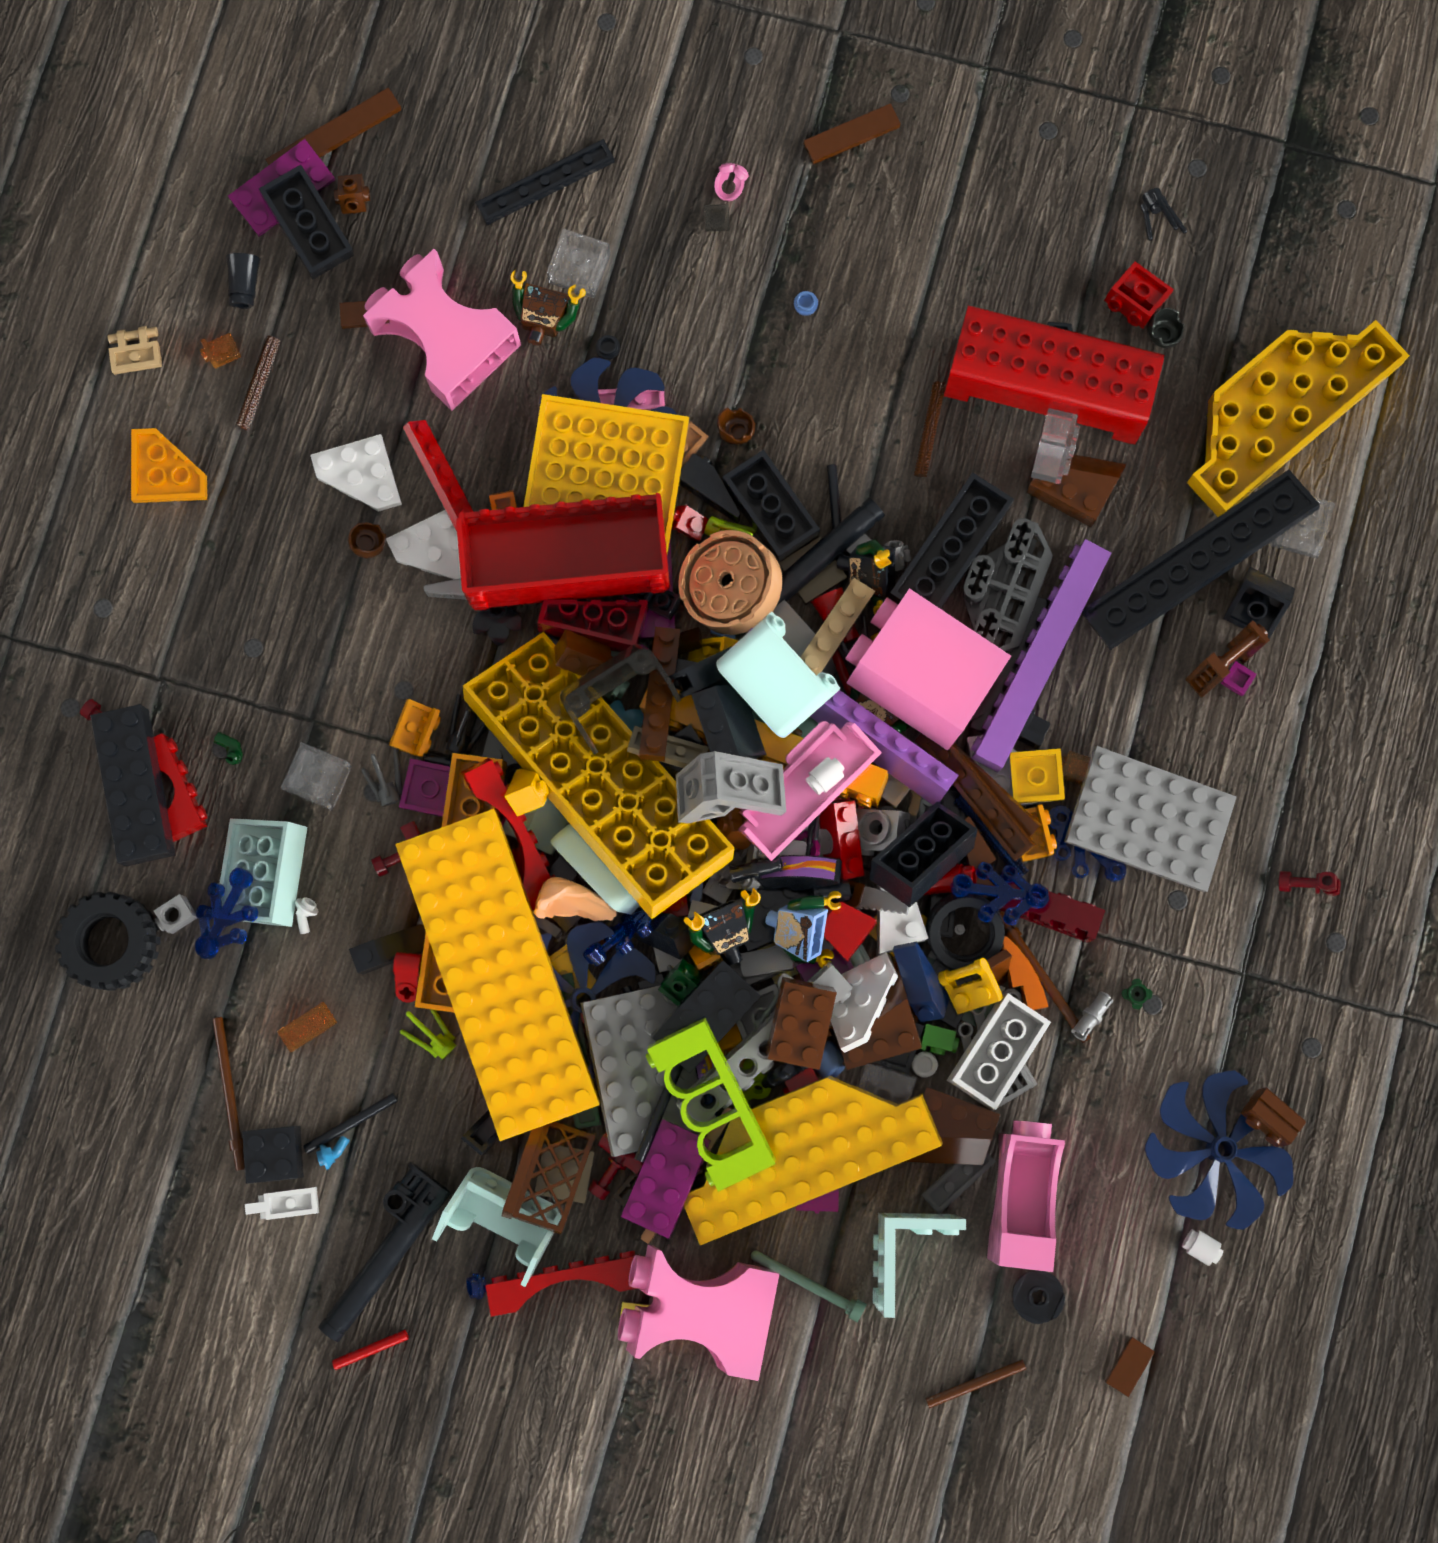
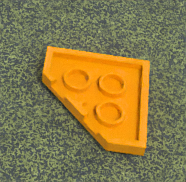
M156 428L131 429V501L133 503L207 500V475Z

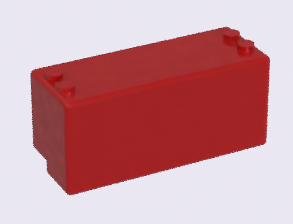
M657 492L653 495L643 496L635 494L631 495V497L622 498L607 497L591 501L583 499L580 502H556L550 505L532 504L529 507H505L498 510L481 509L477 512L467 513L462 511L459 513V518H456L461 586L467 601L474 610L543 603L544 600H574L646 592L662 593L670 588L661 495Z

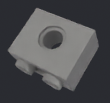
M856 808L862 855L874 856L875 851H883L905 831L904 821L905 819L910 820V813L894 810ZM880 823H881V824H882V831H881V833L879 834V832H878V827H879V825H880Z

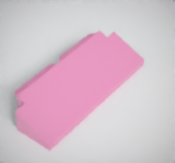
M820 722L786 755L785 760L788 765L783 769L786 812L780 816L741 809L739 813L746 821L738 830L772 861L882 752L855 723L847 722L839 730L833 723ZM829 757L832 760L835 757L845 768L842 771L844 777L826 793L822 792L818 795L805 779L809 777V772L825 758Z

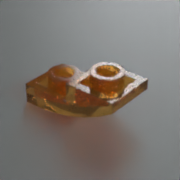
M323 1001L278 1030L277 1033L291 1053L335 1025L337 1021Z

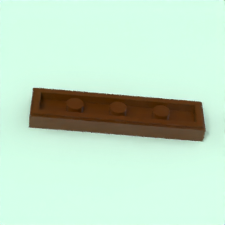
M890 103L804 140L803 144L814 165L898 129L901 123Z

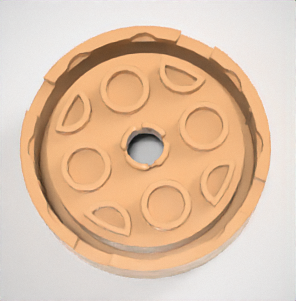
M735 530L719 531L711 534L702 543H697L687 554L679 573V595L688 610L687 612L710 630L725 635L746 633L776 608L782 591L780 565L773 553L753 536ZM727 574H731L733 582L731 581L728 585L722 586V578Z

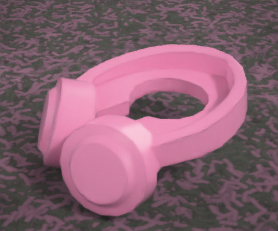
M725 163L719 166V173L715 179V192L721 200L728 202L737 199L744 188V181L749 177L747 170L740 165L735 166L734 163ZM734 172L735 178L733 182L736 186L735 190L731 194H726L722 190V184L725 180H728L730 173Z

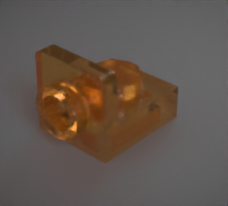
M231 333L207 342L205 338L200 340L203 345L200 352L205 362L210 361L214 368L242 357Z

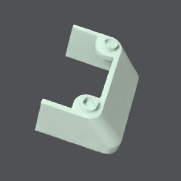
M474 1167L469 1170L443 1210L432 1239L437 1242L447 1225L453 1229L464 1231L469 1229L472 1223L475 1222L519 1245L515 1253L516 1258L520 1263L528 1267L521 1282V1285L525 1287L539 1264L554 1232L515 1218L508 1219L502 1217V1210L512 1182L484 1168ZM528 1191L526 1192L525 1197L530 1196ZM539 1196L536 1197L542 1210L553 1205V1203ZM532 1199L523 1203L519 1213L528 1216L538 1212ZM557 1208L544 1213L548 1223L558 1226L561 1215ZM541 1216L536 1217V1219L542 1220Z

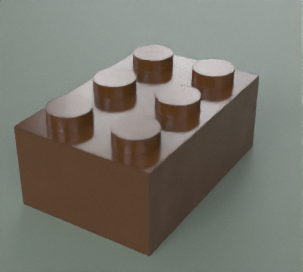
M782 977L766 1048V1056L769 1060L820 1070L837 995L833 987Z

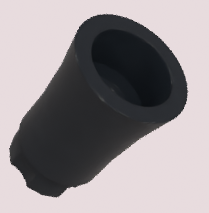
M247 253L228 254L226 259L229 281V305L234 308L250 309L254 306L257 274L261 259L258 256Z

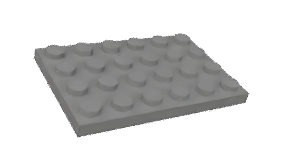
M1095 746L1064 842L1201 892H1208L1236 796Z
M660 986L580 1003L612 1157L638 1151L665 1086V1070L658 1073L656 1067L652 1069L645 1055L648 1053V1046L656 1042L651 1038V1035L677 1007V1005L658 991ZM683 1067L676 1086L689 1089L698 1081L696 1069L694 1068L689 1073ZM672 1095L662 1120L665 1119L699 1135V1132H695L685 1125L681 1117V1110L676 1105L678 1098ZM703 1095L702 1098H701V1102H702L703 1104H704V1095Z

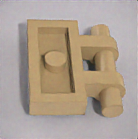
M147 326L138 327V330L127 332L125 330H118L117 333L108 335L109 344L118 343V347L109 348L111 371L114 375L162 367L159 343L157 341L149 342L150 338L158 337L157 327L147 328ZM128 341H140L138 344L128 345Z

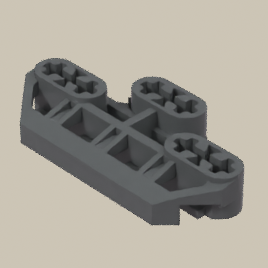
M1026 518L1015 521L1007 543L988 555H980L974 559L964 584L963 599L973 631L982 636L988 619H992L993 623L989 628L986 639L998 647L1003 635L998 633L999 630L1013 634L1012 637L1007 636L1004 646L999 647L1003 651H1007V653L1020 647L1053 557L1038 523ZM1021 530H1025L1026 533L1020 544L1018 555L1016 558H1012L1011 555L1017 544L1019 533ZM1034 535L1038 537L1044 548V552H1038L1037 557L1032 555L1037 540L1033 539ZM985 566L986 569L980 580L978 592L972 595L971 591H973L977 581L979 569ZM1022 567L1036 571L1035 574L1030 573L1025 588L1021 587L1026 571L1022 570ZM1011 598L1024 602V606L1019 604L1014 620L1009 618L1014 606V602L1010 601Z

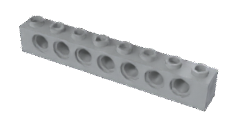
M830 961L807 981L833 987L837 992L835 1004L837 1002L841 1004L846 1001L851 995L850 991L853 989L851 984ZM774 1012L725 1055L743 1092L755 1082L753 1078L760 1072L762 1074L766 1073L774 1065L773 1060L767 1058L766 1052L759 1050V1045L769 1039ZM749 1058L753 1060V1066L750 1069L744 1070L739 1067L743 1059ZM715 1066L690 1088H694L718 1076L719 1074ZM720 1084L691 1099L687 1104V1109L693 1119L706 1122L716 1118L715 1113L720 1108L726 1109L733 1102L726 1088ZM705 1094L715 1096V1100L711 1104L706 1105L701 1102V1098ZM678 1098L676 1105L681 1110L683 1099Z

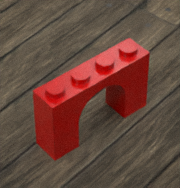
M161 733L154 737L160 772L166 773L174 785V799L167 811L173 842L208 827L205 822L208 816L202 805L198 806L195 799L198 793L193 783H188L185 774H188V770L182 760L179 761L175 752L178 751V747L174 739Z

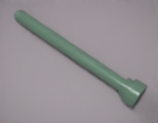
M755 1250L751 1253L753 1261L779 1273V1275L846 1310L845 1313L849 1315L848 1318L858 1323L867 1305L865 1302L859 1299L856 1301L851 1299L850 1301Z

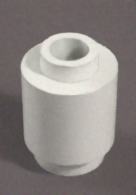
M827 757L809 772V777L805 780L814 792L820 795L822 792L826 793L844 777L842 771L845 768L835 757L832 760Z
M1191 1229L1182 1244V1247L1186 1249V1253L1208 1266L1212 1262L1217 1264L1223 1254V1250L1220 1249L1221 1243L1200 1230L1196 1232Z

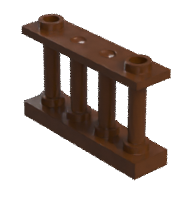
M1254 621L1250 622L1227 644V647L1230 649L1223 656H1217L1213 652L1185 680L1202 698L1230 673L1228 669L1230 664L1237 659L1244 664L1270 641L1267 637L1266 629Z

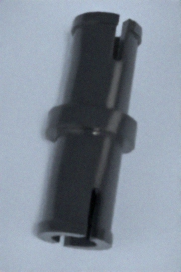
M777 855L772 861L768 858L762 860L752 859L750 863L729 867V873L733 883L754 877L757 880L761 879L763 875L783 871V863L780 855Z

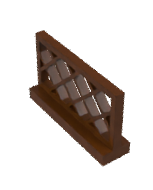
M557 1122L531 1130L503 1207L502 1217L508 1219L515 1218L562 1234L595 1135ZM549 1127L559 1130L563 1140L551 1145L546 1136ZM577 1137L588 1140L586 1148L575 1153L570 1141ZM544 1141H545L547 1147L544 1148V1149H542L543 1144H544ZM566 1143L571 1156L559 1161L553 1149ZM550 1151L555 1163L542 1169L538 1161L539 1155ZM581 1155H583L582 1160H581V1163H580L578 1157L581 1156ZM574 1159L578 1171L576 1174L567 1177L561 1165ZM535 1166H537L539 1171L533 1173ZM558 1167L563 1180L550 1185L545 1172ZM541 1175L547 1187L533 1193L529 1184L530 1180ZM575 1179L573 1186H571L569 1181ZM566 1184L570 1195L568 1198L558 1202L553 1189ZM528 1190L530 1196L525 1197V1194ZM549 1191L555 1204L542 1210L536 1197ZM531 1199L538 1210L537 1213L531 1216L519 1213L522 1204ZM566 1203V1206H565V1209H564V1212H563V1210H562V1208H561V1205H563V1204ZM557 1208L562 1217L559 1226L548 1223L544 1213ZM541 1216L542 1220L536 1219V1217Z

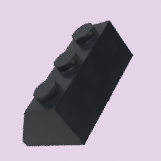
M732 685L714 686L691 694L710 752L716 751L752 759L767 756L751 708Z

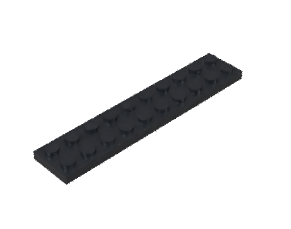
M1288 469L1085 607L1082 615L1109 650H1112L1320 509V504Z

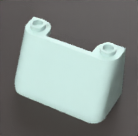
M771 611L717 660L716 665L723 677L777 736L785 738L829 700L840 687L832 675L821 672L816 676L782 638L786 633L785 623Z
M571 824L564 827L550 840L553 847L615 911L631 915L640 906Z

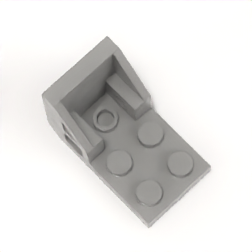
M713 751L699 754L676 774L678 822L688 824L725 816L735 807L780 816L786 812L783 764Z

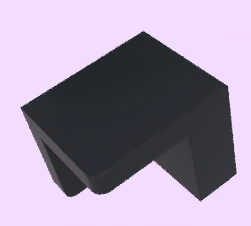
M1032 709L1017 740L1038 750L1045 739L1050 722L1034 715L1036 711Z

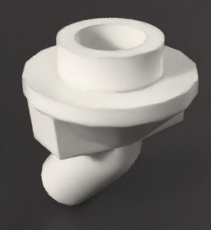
M307 897L303 899L298 898L295 901L297 908L295 914H297L300 934H306L310 932L307 917L315 916L319 911L316 907L317 904L312 899Z

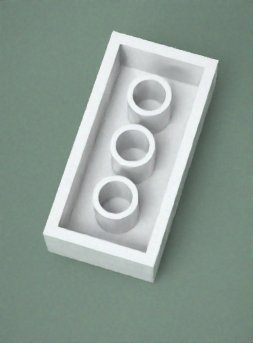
M1009 993L1003 994L1004 998L1000 1002L995 1003L946 1080L991 1110L997 1109L1051 1023Z

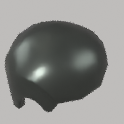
M1165 307L1159 309L1151 317L1147 325V332L1155 345L1169 348L1175 346L1183 338L1185 324L1179 320V312L1177 310Z

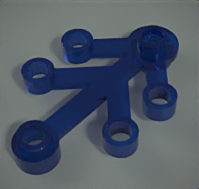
M1059 805L1052 808L1049 812L1050 826L1056 830L1057 849L1054 851V856L1059 861H1065L1071 855V850L1066 846L1064 840L1073 813L1068 807ZM1057 814H1063L1065 821L1060 822L1057 819ZM1074 846L1075 866L1073 867V875L1078 879H1083L1089 874V867L1085 863V849ZM1064 849L1067 853L1066 857H1061L1058 854V850ZM1088 851L1105 867L1104 874L1109 881L1119 882L1125 877L1126 867L1123 863ZM1114 866L1120 868V875L1113 873L1112 869ZM1077 867H1083L1085 874H1078Z
M981 862L978 865L976 875L980 879H988L995 886L975 884L965 874L956 875L951 883L952 893L956 897L961 898L968 894L997 897L989 904L981 906L978 917L983 922H990L995 912L1011 900H1023L1016 907L1008 908L1003 915V920L1006 924L1016 925L1020 916L1031 907L1040 909L1045 907L1049 901V893L1046 887L1041 884L1030 885L1018 873L1017 869L1011 865L1003 868L1001 877L993 870L991 864ZM1014 882L1020 889H1013L1008 883Z
M242 868L232 870L229 876L232 889L223 907L221 898L225 893L224 885L213 882L208 886L207 893L211 899V906L200 905L196 910L201 936L196 940L195 951L201 958L212 959L217 955L219 948L231 943L243 944L246 941L247 933L244 929L233 928L229 934L220 936L223 928L244 920L253 922L258 917V909L249 905L231 914L243 889L250 887L253 882V876L250 871ZM213 917L214 925L211 929L209 920Z
M642 907L637 908L631 915L624 913L620 918L623 923L609 927L614 932V935L605 938V944L601 946L597 942L590 945L584 951L583 956L589 964L598 966L603 963L607 957L605 952L619 940L620 942L616 945V949L621 955L627 954L634 947L630 940L635 931L641 938L647 937L653 931V927L650 924L652 919Z

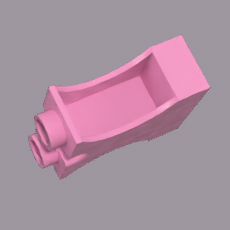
M433 249L424 258L420 254L414 255L402 267L400 276L406 281L410 291L409 294L400 295L394 288L388 291L385 287H382L368 298L365 304L367 312L363 317L374 336L398 335L413 341L426 353L425 377L429 387L453 411L521 346L517 328L496 308L484 310L468 308L458 304L442 289L444 269L438 252Z
M1013 1121L1012 1134H999L998 1178L989 1232L987 1259L999 1266L1053 1272L1056 1246V1191L1065 1141L1051 1139L1052 1124Z
M648 1245L645 1257L635 1255L629 1273V1287L638 1288L646 1295L653 1296V1302L648 1307L635 1306L634 1310L623 1309L618 1326V1340L628 1342L626 1350L634 1358L638 1359L654 1346L669 1340L685 1339L695 1341L708 1349L715 1360L716 1366L725 1374L758 1381L779 1273L765 1267L738 1262L732 1269L717 1278L704 1281L689 1280L678 1276L671 1269L660 1249L653 1245Z

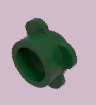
M1140 979L1132 980L1131 986L1128 989H1123L1121 993L1122 998L1131 1002L1132 1008L1136 1010L1141 1009L1142 1004L1147 999H1151L1153 995L1152 991L1147 989ZM1135 992H1139L1138 997L1135 996Z

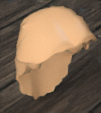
M552 877L544 882L539 891L533 912L536 917L543 919L545 917H572L578 915L593 921H613L614 917L617 916V912L598 894L580 884L559 877Z

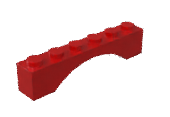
M487 758L461 773L472 795L494 806L506 818L513 829L521 856L520 877L530 906L534 910L542 885L548 879L555 877V875H549L546 869L549 866V862L543 852L538 853L535 847L538 840L532 830L527 831L523 823L527 820L525 814L517 817L505 798L509 784L504 785L501 776L504 775L498 761L493 763L490 758Z
M635 1251L619 1253L620 1258L611 1260L609 1255L594 1258V1263L585 1265L583 1260L568 1263L569 1268L558 1269V1265L542 1268L543 1273L532 1274L525 1287L521 1285L526 1271L518 1272V1278L507 1279V1275L492 1277V1283L486 1284L490 1315L493 1317L517 1312L535 1293L549 1285L562 1281L579 1279L595 1281L608 1285L619 1292L638 1289L629 1287V1273Z

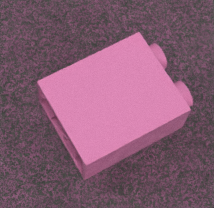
M909 588L899 604L887 597L872 618L870 623L881 629L875 640L872 641L861 634L845 659L856 666L846 683L948 751L969 723L1011 655Z

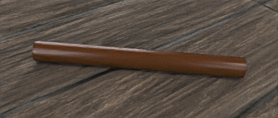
M1019 1360L925 1398L927 1405L930 1409L1024 1371L1026 1367L1023 1360Z

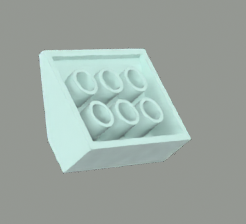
M230 818L214 918L292 927L307 827L286 821Z

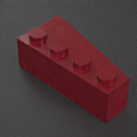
M544 600L537 622L539 633L544 632L547 635L561 638L567 629L611 647L612 651L636 656L648 612V600H639V602H626V600H616V602H601V600Z
M1010 875L1009 878L1004 877L1001 880V887L998 889L993 903L997 910L1086 943L1096 939L1106 910L1087 902L1074 900L1063 893L1056 894L1050 892L1048 888L1038 884L1032 886L1023 883L1024 879L1014 875Z

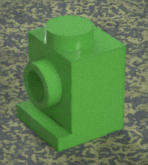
M925 1024L921 1036L922 1048L918 1050L925 1051L926 1047H930L929 1052L943 1056L945 1051L956 1053L959 1038L955 1037L956 1031Z

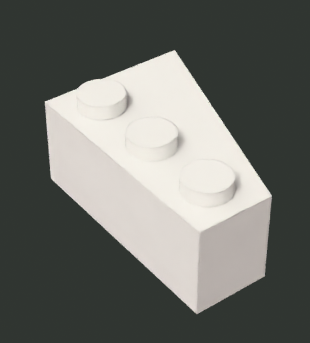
M877 885V889L885 891L883 888ZM917 902L909 908L908 915L877 910L876 956L885 952H892L896 945L916 941L921 943L928 939Z

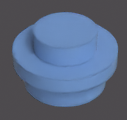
M803 291L795 297L794 308L799 314L808 316L817 310L818 299L812 292Z

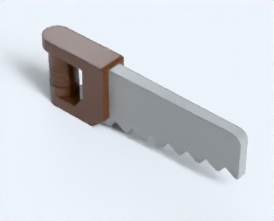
M848 880L850 889L851 886L855 887L852 898L848 902L847 900L844 901L845 904L855 909H862L864 907L867 910L870 908L874 911L877 909L878 911L884 910L885 912L890 911L892 913L897 912L908 915L909 907L890 893Z

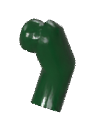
M218 732L214 738V743L226 749V762L230 765L239 764L243 758L240 742Z

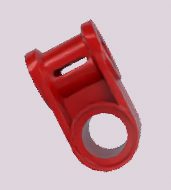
M401 952L395 954L393 963L395 993L398 999L403 1002L410 1003L416 1000L422 954Z

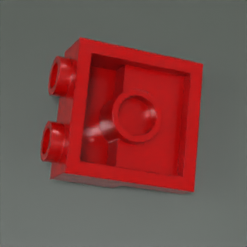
M1134 262L1110 289L1104 301L1107 302L1108 308L1111 311H1119L1126 316L1129 324L1143 329L1151 317L1169 298L1174 289L1140 264Z

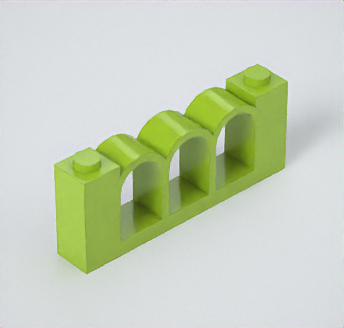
M706 1018L648 1046V1053L645 1055L652 1069L656 1067L658 1073L665 1070L664 1082L666 1088L675 1097L683 1099L680 1112L683 1122L688 1128L699 1132L697 1148L700 1156L707 1162V1171L704 1173L711 1187L715 1185L719 1192L775 1165L776 1158ZM707 1050L719 1075L694 1088L683 1089L676 1086L671 1078L672 1068L678 1063ZM723 1083L735 1108L710 1121L700 1122L693 1119L687 1109L689 1101ZM740 1117L752 1141L722 1155L713 1154L708 1151L704 1144L705 1135L711 1130Z

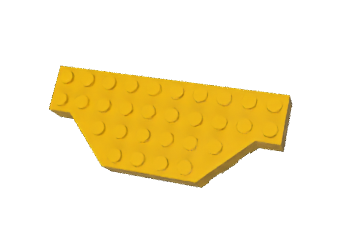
M1377 320L1358 335L1348 334L1347 336L1333 335V333H1300L1298 330H1287L1215 390L1208 401L1205 464L1190 477L1187 484L1217 517L1221 516L1240 503L1391 375L1410 355Z
M829 1075L751 1108L776 1158L775 1165L719 1192L715 1185L711 1187L706 1180L704 1185L690 1190L684 1208L699 1244L703 1245L942 1146L943 1142L922 1094L897 1104ZM740 1117L729 1122L717 1155L726 1154L752 1141Z

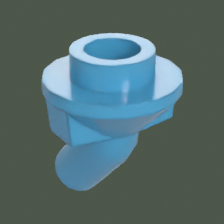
M341 1136L333 1149L323 1144L320 1145L321 1150L316 1151L319 1165H325L326 1170H329L332 1163H335V1159L339 1158L350 1141L346 1137Z

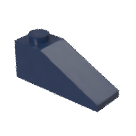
M917 941L894 946L893 952L909 1004L920 1022L943 1019L950 997L945 987L940 984L936 972Z

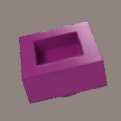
M1235 661L1229 669L1230 673L1221 681V684L1242 697L1257 674Z

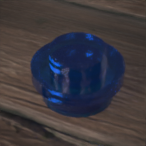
M474 1273L472 1277L467 1278L466 1287L469 1297L471 1299L476 1298L477 1300L483 1299L484 1293L487 1292L485 1278L481 1277L479 1273Z

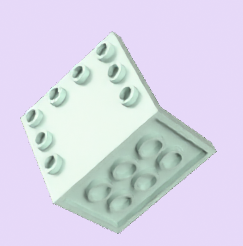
M878 1213V1234H873V1250H878V1261H873V1277H878V1288H873V1304L884 1318H895V1229H910L914 1233L921 1235H932V1230H937L943 1233V1235H959V1230H966L965 1218L956 1214Z

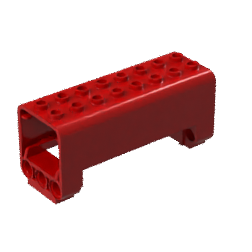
M968 305L944 397L968 402L969 396L1113 432L1111 439L1135 445L1148 423L1165 355Z

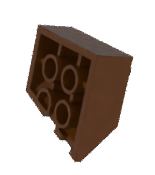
M1050 450L1026 493L1092 527L1127 464Z
M899 969L896 971L898 978L894 986L891 985L885 997L887 999L879 1018L875 1019L870 1029L872 1033L868 1042L845 1053L841 1050L847 1070L922 1048L921 1039Z
M926 1087L923 1097L943 1143L942 1146L904 1162L983 1165L1001 1114Z

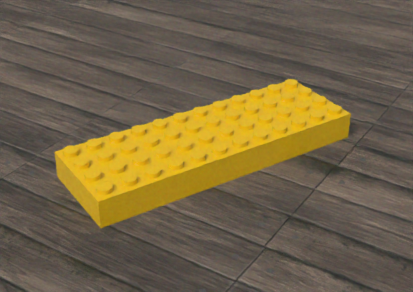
M542 632L464 684V700L524 770L536 772L540 779L545 781L549 790L548 799L648 916L653 919L733 861L734 846L710 819L688 824L678 822L677 792L674 778L659 761L639 759V755L627 752L632 731L583 676L555 666V644Z
M492 809L395 844L499 1140L503 1141L600 1105L596 1088L497 810Z

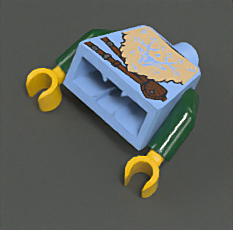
M832 891L829 893L828 898H823V895L805 896L791 900L788 905L780 908L778 912L769 911L766 916V924L775 928L774 942L782 947L792 961L808 964L818 962L822 968L830 961L823 958L833 959L834 953L832 950H822L828 909H825L824 906L828 905L830 909L838 910L841 907V903H833L831 899L840 898L841 893Z

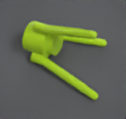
M711 516L704 533L710 536L719 531L735 530L753 536V533L756 531L752 527Z
M430 1009L445 1036L441 1033L435 1036L410 1011H407L406 1015L432 1040L430 1042L431 1046L403 1029L400 1030V1034L430 1052L435 1058L439 1056L442 1060L457 1046L453 1042L455 1037L449 1032L436 1010Z

